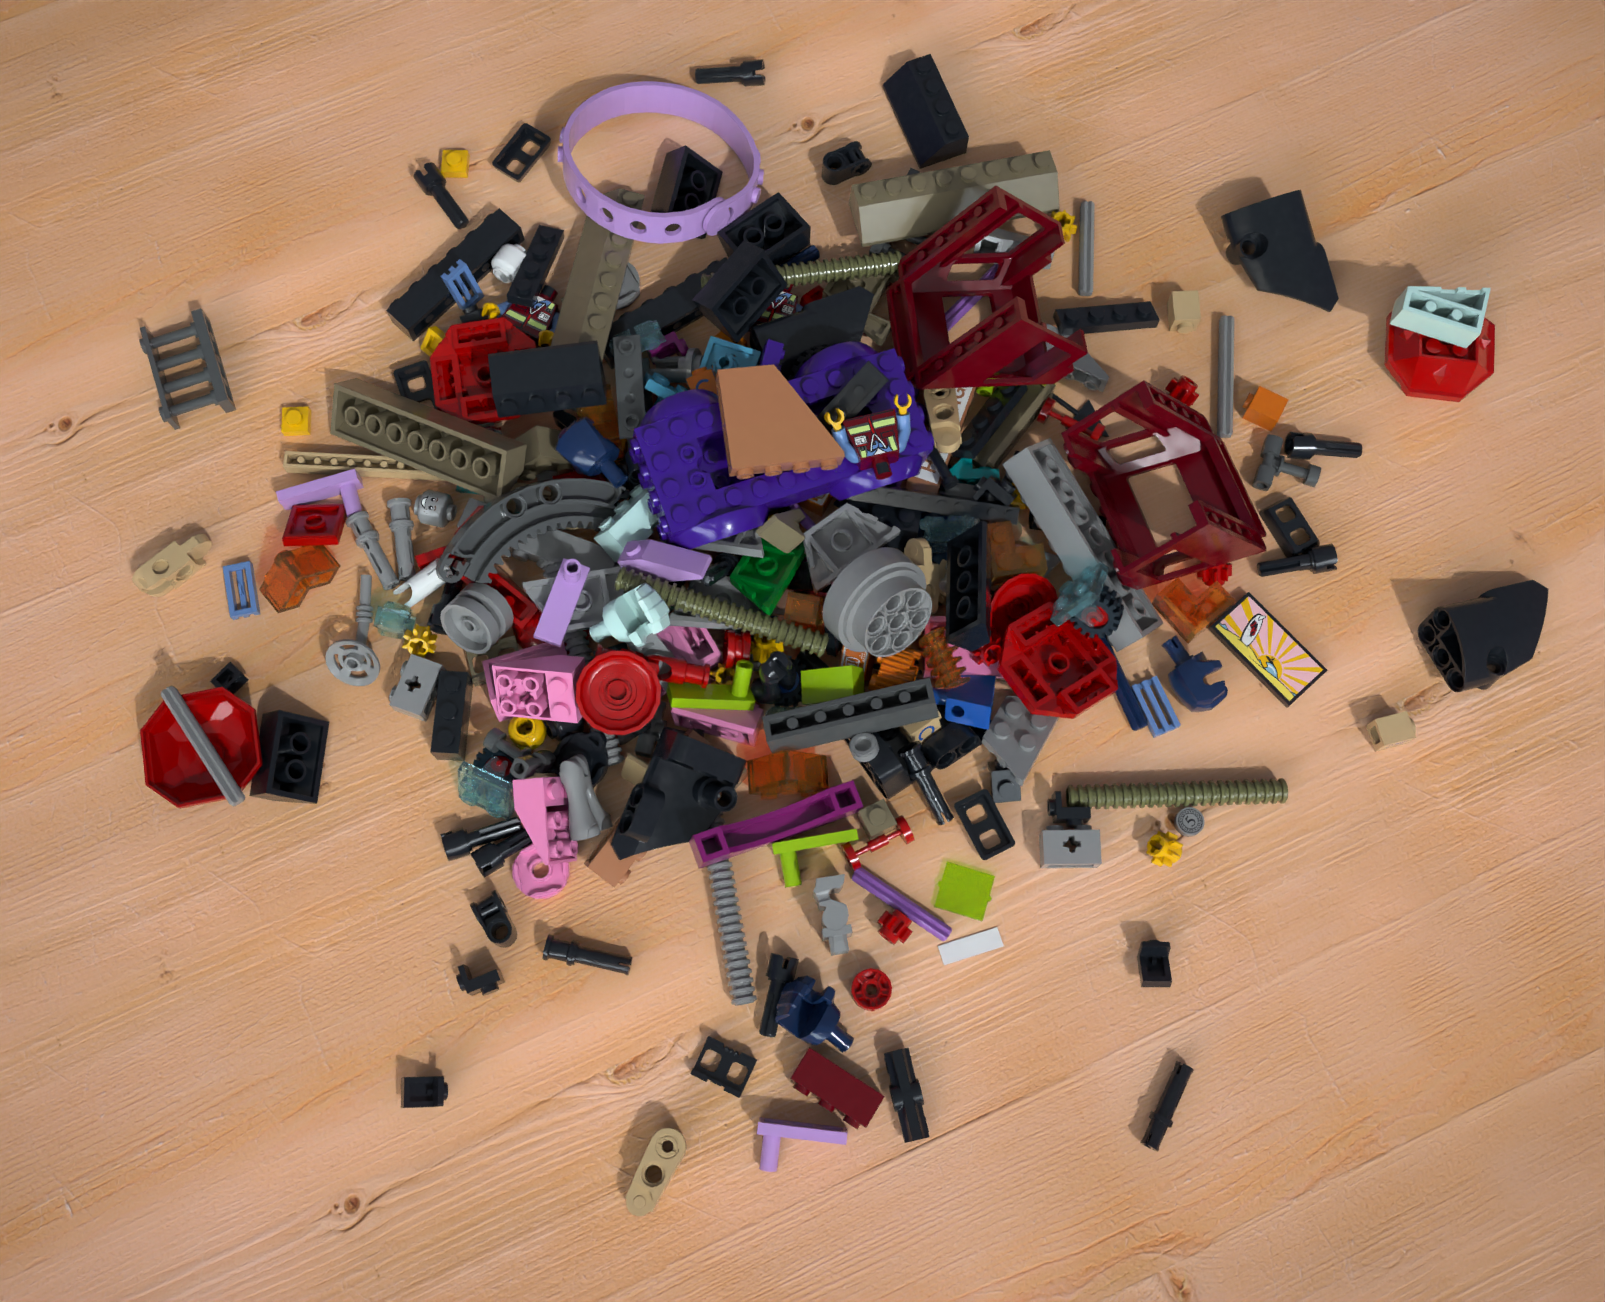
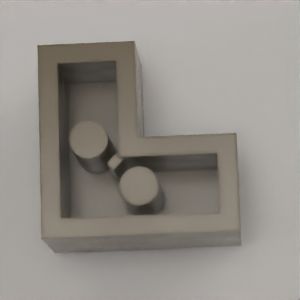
M536 425L514 439L527 444L524 470L519 476L520 480H533L538 474L546 470L555 471L559 475L573 472L574 466L554 450L558 441L557 436L561 430Z

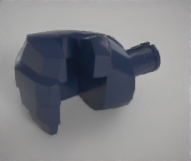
M584 416L579 420L573 421L558 434V441L554 450L574 466V471L577 474L594 477L603 473L614 488L621 487L628 480V476L614 462L619 456L620 449L598 432L593 426L594 421Z
M1177 635L1161 645L1176 664L1175 669L1168 674L1172 690L1189 711H1210L1226 698L1228 689L1225 686L1224 680L1215 682L1212 685H1206L1203 681L1205 676L1222 668L1220 660H1207L1203 651L1195 656H1190Z
M801 976L793 982L786 983L776 1007L775 1021L789 1033L808 1044L818 1045L826 1039L838 1048L840 1052L847 1051L852 1045L854 1038L837 1025L840 1019V1010L834 1003L835 989L828 986L822 992H816L812 989L816 980L809 976Z

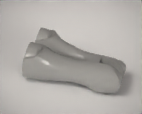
M578 754L563 761L560 764L559 775L568 798L570 840L578 841L595 837L601 834L600 831L613 826L611 815L602 808L594 792L585 756Z

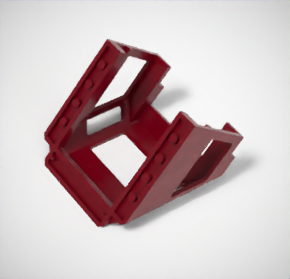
M995 185L900 259L898 264L899 279L889 286L886 292L893 346L897 356H901L904 361V374L907 381L916 384V388L919 389L1055 384L1074 371L1073 363L1088 354L1084 331L1079 329L1065 338L1047 329L1046 323L1041 321L1033 280L1034 274L1052 262L1051 253L1065 244L1061 222ZM1017 213L1043 226L1009 252L964 254ZM953 264H999L993 280H947ZM988 296L990 298L992 314L950 343L942 297ZM1046 342L1054 347L1047 351Z
M1143 380L1061 433L1065 442L1063 448L1068 455L1067 459L1074 469L1088 474L1091 480L1090 489L1101 504L1099 510L1110 525V536L1119 546V549L1114 548L1111 550L1114 558L1113 566L1116 570L1117 578L1122 585L1139 590L1266 551V545L1262 539L1266 537V531L1223 440L1213 433L1208 420L1203 414ZM1112 412H1116L1145 428V430L1104 442H1098L1080 433ZM1157 436L1165 447L1163 452L1118 464L1110 453L1112 448ZM1176 464L1193 501L1188 507L1196 522V526L1182 534L1177 532L1171 533L1172 540L1158 547L1131 487L1129 478ZM1172 550H1177V552L1167 554ZM1193 558L1204 562L1164 574L1165 567Z

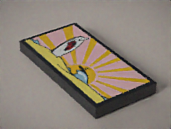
M1250 592L1245 594L1209 627V630L1286 708L1328 671Z

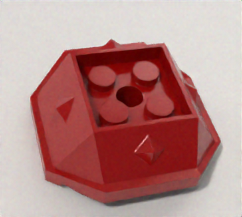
M1392 312L1386 317L1384 365L1401 385L1400 388L1406 396L1460 402L1494 373L1495 324L1485 317L1481 334L1467 348L1442 341L1445 344L1443 345L1438 339L1391 325Z
M504 317L451 325L444 339L430 356L434 399L437 410L476 425L519 418L521 415L498 417L492 394L491 379L488 381H482V379L490 375L488 354L537 348L535 341L514 327Z
M1051 601L1007 626L1004 632L997 670L1031 714L1074 719L1116 692L1118 689V680H1116L1117 661L1097 634H1095L1094 638L1089 637V632H1086L1085 635L1081 634V627L1077 630L1073 627L1075 622L1070 620V610L1059 608V605Z

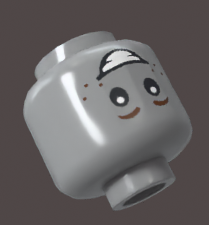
M426 490L422 495L417 496L414 504V514L418 516L421 523L440 528L445 527L450 520L453 521L457 513V506L453 504L451 495L443 492Z

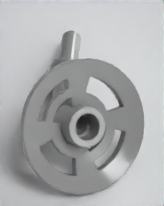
M361 575L359 606H356V610L359 611L356 612V616H358L356 618V622H358L356 640L343 639L334 642L328 648L325 656L330 672L340 681L353 686L369 685L376 680L380 673L378 657L366 646L369 624L373 622V619L370 618L373 616V613L370 612L373 611V607L370 606L371 575ZM343 645H354V647H349V648H346V649H345L344 647H342V646H343ZM335 654H338L339 663L343 668H340L335 660ZM371 658L373 660L374 667L371 666ZM365 670L367 673L366 676L361 677L350 675L351 671Z

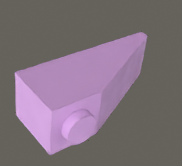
M649 539L627 542L617 562L621 568L623 566L627 567V571L633 569L637 574L643 572V576L646 577L652 575V579L655 580L658 577L661 582L665 580L674 582L703 579L712 558L708 554Z

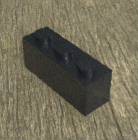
M440 670L430 750L437 760L465 761L473 691L472 677L468 672Z

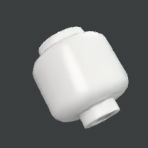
M518 244L503 245L491 261L495 277L507 284L513 282L527 251Z

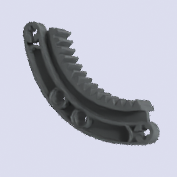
M585 478L551 479L520 486L497 497L470 517L445 548L437 563L436 574L439 579L448 583H455L462 576L480 584L491 583L492 580L488 574H497L498 572L494 564L503 565L504 562L501 556L510 557L509 549L518 550V543L526 544L528 543L527 538L535 539L537 534H546V531H556V528H585L599 532L601 530L599 525L608 517H613L616 514L614 509L620 504L618 500L631 498L630 491H627L622 486L616 489L609 482ZM546 486L551 490V497L547 501L542 495V491ZM510 499H513L516 503V509L512 514L506 508V504ZM449 554L464 558L462 563L455 560L453 569L456 570V574H450L447 578L444 566H450L454 558L448 557Z

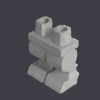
M845 874L816 878V887L813 890V897L818 905V909L824 911L822 915V941H829L831 956L848 953L847 937L852 935L851 924L846 925L849 916L847 905L830 898L831 894L839 893L843 888Z

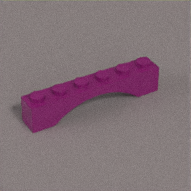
M852 780L778 810L695 834L689 843L700 869L854 815L864 806Z

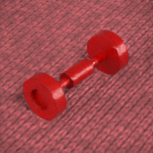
M1050 397L1046 400L1036 420L1045 424L1048 417L1052 416L1061 421L1060 424L1067 428L1079 422L1067 415L1063 417L1052 411L1056 400ZM1098 423L1094 431L1085 429L1082 432L1090 436V438L1099 441L1106 426Z
M902 815L895 818L897 823L896 831L887 836L882 834L866 842L867 846L857 851L853 849L850 842L841 845L842 851L853 871L862 867L858 859L859 855L869 850L872 853L888 845L889 840L899 835L906 844L915 841L913 833Z

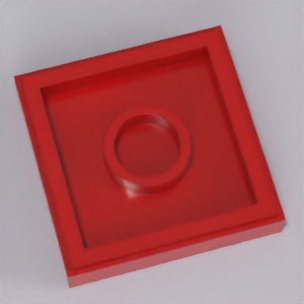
M344 504L293 505L282 537L284 547L339 545L347 517Z

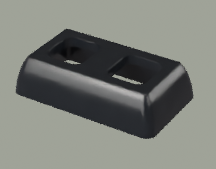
M524 123L494 159L492 165L501 173L520 183L548 149L551 138L533 126ZM529 141L540 146V149L533 156L522 151L524 145ZM513 160H517L525 165L520 174H514L507 169Z
M423 360L394 371L393 374L401 396L419 403L431 400L434 409H437L435 406L432 374L427 361ZM423 377L426 388L417 392H410L408 382Z
M1286 497L1259 512L1260 517L1286 558L1306 554L1310 547L1320 546L1319 539L1292 497ZM1289 506L1294 512L1295 518L1283 523L1277 516L1276 510ZM1303 528L1310 540L1301 545H1296L1290 533Z
M983 789L955 803L954 808L982 860H987L1015 845V840L988 790ZM976 805H982L987 818L977 824H972L966 811ZM993 829L1000 838V844L986 849L979 837L981 834Z

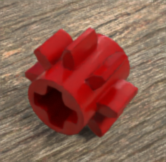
M1184 375L1179 380L1174 377L1165 387L1170 396L1189 407L1199 397V394L1195 392L1198 385Z
M1225 563L1197 572V577H1202V582L1207 586H1222L1225 584V581H1228V576H1232V563Z
M994 632L991 633L990 643L973 652L969 651L973 654L971 659L978 665L983 662L988 667H990V664L996 663L1002 650V644L999 643L1001 638Z
M897 909L891 914L886 910L877 922L881 925L877 932L892 945H895L898 940L904 944L913 932L908 928L912 921Z

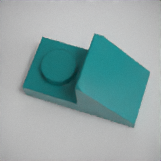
M961 458L949 469L952 475L958 478L959 483L976 485L983 476L988 479L993 474L1000 480L999 469H992L987 466L972 469V459Z

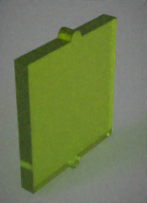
M947 862L942 880L937 884L939 891L934 907L982 922L987 903L992 899L990 892L995 876Z

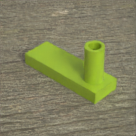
M747 660L737 661L732 685L707 684L706 689L697 684L683 683L681 685L668 682L666 692L671 708L753 711L755 699L749 686L753 664Z
M857 829L772 843L774 855L780 854L785 888L802 885L796 851L859 840Z

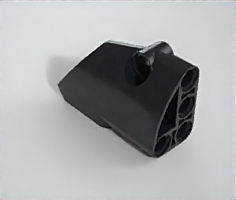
M1301 190L1275 196L1221 216L1227 239L1231 243L1226 250L1227 259L1234 265H1242L1257 291L1289 297L1314 305L1327 312L1332 311L1339 297L1325 249L1321 243L1315 240Z
M858 286L810 302L801 311L753 326L750 331V347L762 353L764 344L768 339L783 343L785 354L783 360L780 359L779 365L781 366V374L788 381L789 375H794L795 373L791 370L793 365L798 366L800 364L797 359L800 356L806 357L805 352L811 349L814 351L815 346L820 345L824 347V344L835 345L849 341L861 342L874 294Z
M1535 580L1524 581L1491 589L1475 599L1437 607L1419 625L1418 637L1452 691L1462 692L1474 688L1486 690L1498 679L1533 658L1545 619L1548 588Z
M937 705V709L942 717L939 719L942 730L927 739L920 749L926 761L931 762L932 769H945L980 746L987 729L947 721L945 719L946 706ZM898 727L871 733L877 739L879 752L871 761H859L875 786L887 800L916 781L909 777V768L903 757H899L897 753L899 749L909 744ZM852 738L845 739L848 746Z
M663 728L643 780L633 788L612 839L611 846L618 860L666 846L687 843L693 835L707 831L721 811L727 812L735 807L737 793L734 788L739 783L747 760L683 734ZM721 792V798L717 801L718 794Z

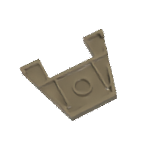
M896 272L893 275L886 273L885 276L878 274L877 277L870 275L869 278L862 276L861 279L854 277L853 280L846 278L845 281H842L840 278L837 282H834L832 279L823 290L822 298L858 286L873 293V301L863 332L878 345L882 346L891 331L890 322L871 314L889 283H895L899 279V274Z

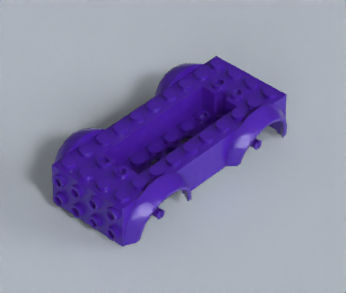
M849 341L835 344L813 355L801 366L795 378L788 381L816 417L868 360L889 381L855 417L894 408L897 413L899 410L894 404V396L898 394V404L905 405L907 403V393L910 395L912 403L907 408V411L910 412L911 433L905 450L899 453L898 461L890 464L892 475L882 480L876 479L873 468L860 470L856 463H851L845 457L841 465L832 470H821V467L810 468L809 471L804 473H794L793 470L782 471L781 474L776 476H766L765 473H759L747 479H738L737 476L729 477L718 395L704 389H692L676 393L655 404L646 413L640 426L634 428L633 438L630 439L631 448H629V454L633 464L638 463L639 482L643 490H648L650 499H647L651 514H656L659 524L656 526L661 541L666 540L667 544L690 550L763 526L768 521L769 512L827 493H830L840 501L919 475L923 463L934 449V438L932 433L926 430L923 422L925 419L923 410L915 402L913 384L911 381H907L904 374V361L901 356H897L895 348L878 353L872 347L862 342Z

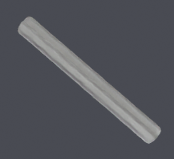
M1224 315L1219 320L1217 436L1220 438H1230L1233 434L1234 317Z
M169 686L162 690L161 697L228 803L232 806L242 803L245 800V795L177 688Z

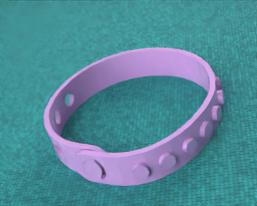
M642 81L624 83L607 88L584 101L572 113L566 126L562 128L559 141L563 143V146H558V162H563V177L570 195L593 221L609 231L628 239L664 244L687 241L705 233L714 236L717 235L718 231L749 212L753 204H756L760 197L761 189L757 185L763 184L764 170L760 169V152L751 134L741 120L724 104L703 92L686 86L666 82ZM646 112L670 114L699 123L720 136L741 160L749 182L740 192L726 200L723 197H717L696 208L680 212H647L619 204L600 193L581 174L573 161L571 152L576 143L589 130L611 118ZM603 208L607 209L612 214L613 219L605 215V213L603 212ZM631 222H642L646 229H637L633 227ZM670 224L680 225L675 231L665 230Z

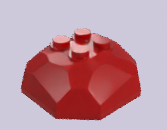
M223 687L182 694L181 696L241 791H243L262 766L256 710ZM163 700L140 730L145 785L179 809L226 800Z

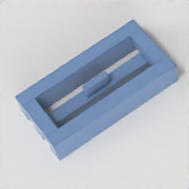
M459 259L456 262L458 266L456 268L451 266L448 269L450 274L444 273L441 275V278L458 307L463 310L475 305L484 297V294L467 264ZM461 273L463 274L471 290L473 291V297L470 295L466 285L463 283L461 277L459 276ZM454 280H455V282L457 283V285H458L459 289L461 290L462 294L464 295V297H465V299H466V301H467L466 303H465L464 299L462 298L460 292L458 291L457 287L455 286V284H454V282H453Z
M250 561L223 566L230 617L233 620H237L242 616L244 618L250 617L251 614L260 615L253 564ZM243 569H245L246 571V578L251 604L250 608H248ZM233 571H236L241 610L237 609L232 576Z
M1157 675L1131 686L1153 738L1181 726ZM1151 685L1153 686V689H1154V691H1155V693H1156V695H1157V697H1158V699H1159V701H1160V703H1161V705H1162V707H1163V709H1164V711H1165V713H1166V715H1167V717H1168V719H1169V721H1170V723H1171L1170 725L1168 724V722H1167V720H1166V718H1165V716H1164V714H1163V712H1162V710H1161V708H1160V706H1159V704H1158V702H1157V700H1156V698H1155V696H1154V694H1153V692H1152V690H1151V687H1150ZM1141 689H1144L1162 728L1158 729L1140 692Z

